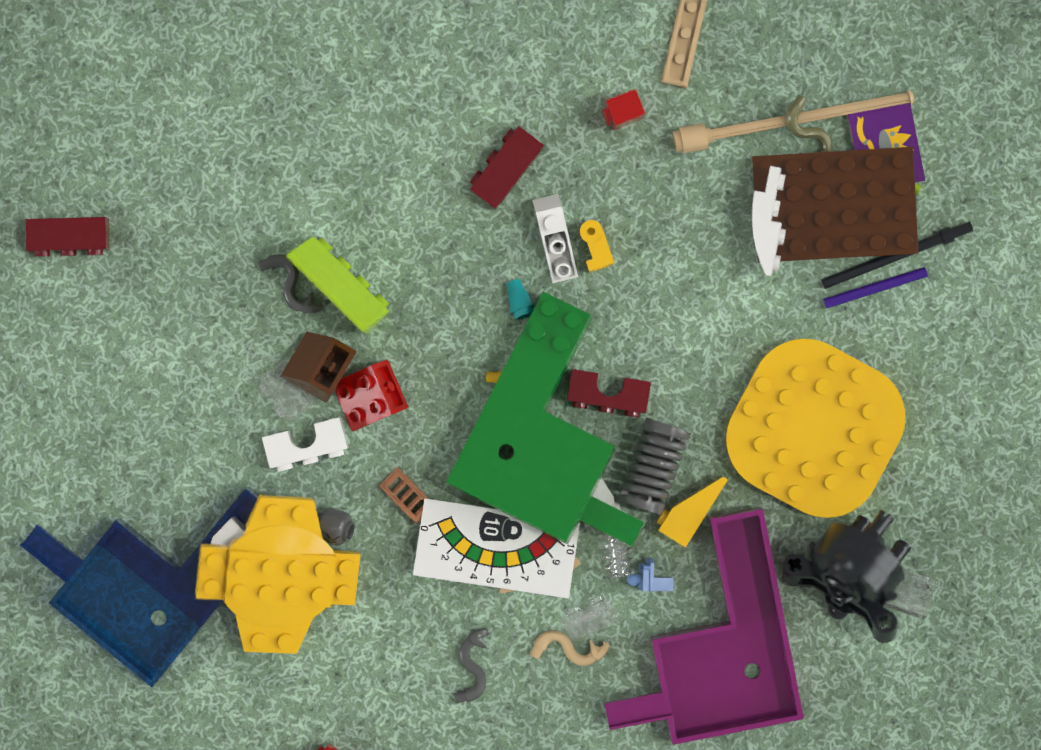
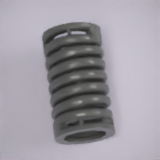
M646 417L642 428L644 434L639 436V441L643 444L636 445L635 449L639 453H634L632 456V460L636 463H630L628 467L634 473L628 472L625 475V479L633 484L623 483L617 499L662 515L666 505L662 499H667L669 496L668 491H666L672 488V482L669 480L675 479L676 474L673 471L679 469V463L676 461H681L683 458V454L679 451L686 449L685 443H687L691 433Z

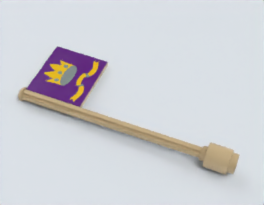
M907 90V93L801 112L798 116L797 123L802 124L847 115L854 150L913 147L915 183L926 181L911 105L914 103L912 91ZM786 115L715 129L705 128L704 123L679 127L677 131H672L675 151H682L685 154L706 150L709 148L708 144L713 143V140L786 127Z

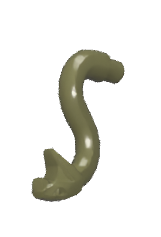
M798 95L787 109V127L797 137L817 138L820 140L822 148L818 152H832V141L826 131L818 127L803 128L798 125V116L803 111L802 108L807 102L804 97Z

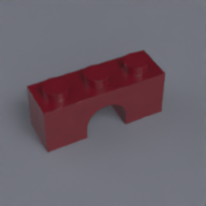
M572 369L567 401H572L571 407L587 409L588 404L597 405L598 411L613 413L615 408L624 410L625 416L640 418V413H646L651 382L624 378L622 390L617 395L609 397L603 395L597 387L599 373Z

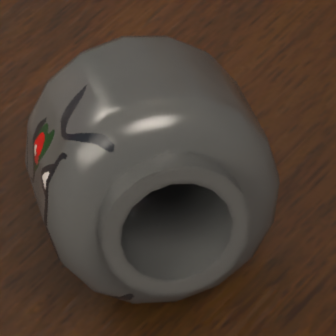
M329 507L322 513L317 514L322 538L326 542L339 546L351 540L355 530V523L352 521V516L349 513Z

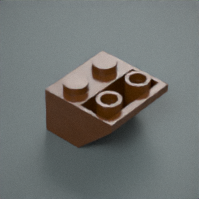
M306 331L280 377L327 403L357 351L333 337Z

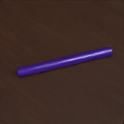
M922 267L824 298L823 301L826 309L926 278L928 274L926 268Z

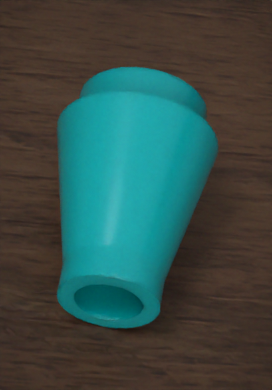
M515 279L506 283L510 315H514L515 320L530 317L535 304L522 285L521 279Z

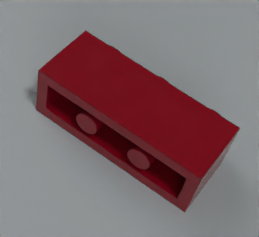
M520 126L516 130L510 128L502 139L505 144L498 152L494 149L485 161L489 165L483 173L478 170L469 182L473 185L470 191L495 210L544 148L541 142Z
M109 218L25 219L26 251L34 252V257H50V252L60 251L61 256H77V251H87L88 256L103 255V250H110Z

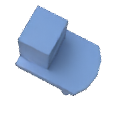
M646 558L645 563L638 565L639 574L632 573L627 577V583L631 586L638 585V590L674 591L673 577H654V561L652 558Z

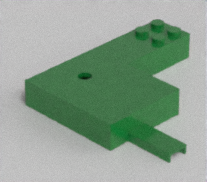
M543 291L446 483L567 545L581 521L633 547L644 522L592 497L616 450L615 446L546 412L592 321L591 314ZM503 445H510L514 448V455L509 460H503L499 456V449Z

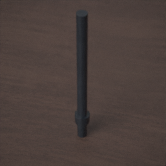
M966 222L951 229L946 227L939 230L938 234L918 241L919 252L942 243L947 245L954 242L955 238L973 232L971 222ZM914 254L879 256L823 278L821 282L824 289H827Z

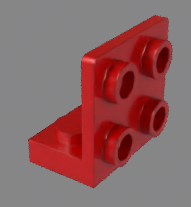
M388 359L342 378L334 390L353 432L409 408Z

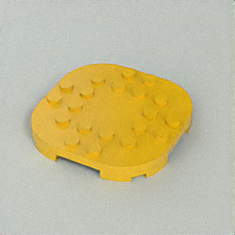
M814 339L787 341L770 350L757 365L754 374L728 420L725 432L727 454L736 472L748 483L812 516L823 518L842 516L860 507L876 487L903 435L905 427L904 403L898 389L888 377L839 349Z

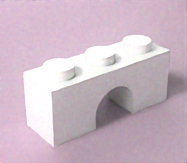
M341 417L314 424L316 439L308 448L298 447L293 442L290 431L262 437L269 467H276L277 472L293 468V462L302 460L303 465L318 462V456L328 454L329 459L345 455L343 449H347L349 446Z

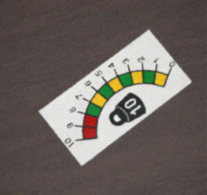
M424 498L413 575L569 598L580 522L567 545L497 509Z

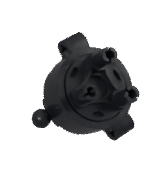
M884 510L878 512L872 523L866 517L858 515L852 525L843 523L831 524L817 543L811 541L809 544L811 561L799 554H791L783 562V580L787 585L816 588L825 594L826 603L829 605L828 612L832 618L838 620L843 619L847 614H857L865 619L874 639L880 643L891 642L896 636L898 619L894 613L883 606L889 601L896 600L898 597L895 590L904 579V571L900 563L911 550L909 544L903 540H897L890 551L881 544V536L894 521V518L889 513L886 517L884 516L886 514Z

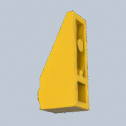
M721 476L672 506L669 511L664 509L662 515L656 521L660 525L657 530L686 548L728 479Z

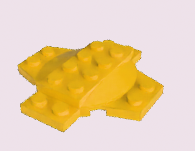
M259 495L245 525L246 529L243 535L237 539L234 538L228 545L200 544L195 596L197 599L224 600L231 611L235 613L244 652L297 654L315 616L319 615L326 607L331 608V604L355 605L361 554L359 551L332 550L330 545L322 538L313 498Z

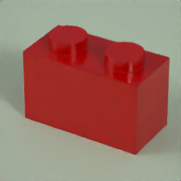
M636 89L606 100L605 108L602 109L606 125H612L614 130L642 120L646 114Z

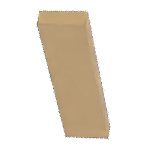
M680 0L661 83L687 88L707 0Z

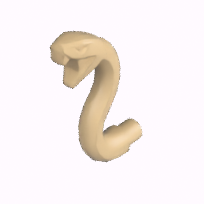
M550 630L541 633L536 638L530 655L539 659L548 644L552 641H557L561 644L566 657L571 662L580 666H588L600 660L607 653L610 645L603 641L602 646H596L590 640V652L587 655H580L575 651L571 640L566 634Z

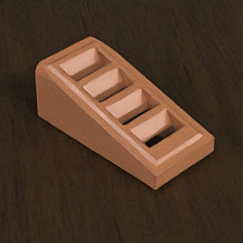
M397 467L379 487L417 523L422 518L423 506L416 513L411 509L421 499L424 501V498H430ZM400 477L403 481L391 491L388 487ZM407 484L410 489L399 499L396 494ZM415 492L418 496L407 506L404 501Z

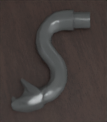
M275 254L268 256L267 259L258 261L261 271L270 268L273 270L278 267L287 270L288 277L284 285L283 295L289 307L304 313H317L323 310L321 302L319 305L314 304L312 300L313 292L304 301H300L295 297L294 289L298 280V270L285 255Z
M486 628L477 629L470 633L469 637L461 643L459 648L460 662L464 668L475 676L476 684L471 688L464 689V691L454 693L456 704L474 701L485 690V673L471 659L469 653L473 646L487 648L482 641L485 635L489 636Z

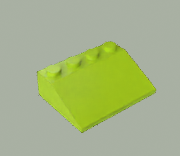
M312 236L286 255L363 333L369 334L390 313L386 308L389 303L379 293L374 296L368 290L371 285L360 274L355 277L349 271L352 266L342 256L336 259L330 253L333 247L323 237L317 240Z

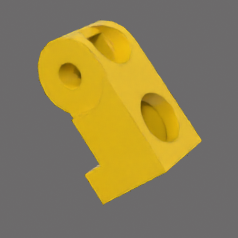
M587 220L581 225L580 237L587 244L592 258L586 261L587 269L591 273L614 265V260L601 224L595 220Z

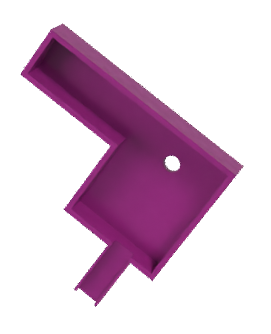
M756 507L708 517L729 621L651 636L661 691L604 702L609 730L667 719L672 745L804 719L763 508ZM750 663H755L760 668V673L755 678H748L744 673L745 667Z

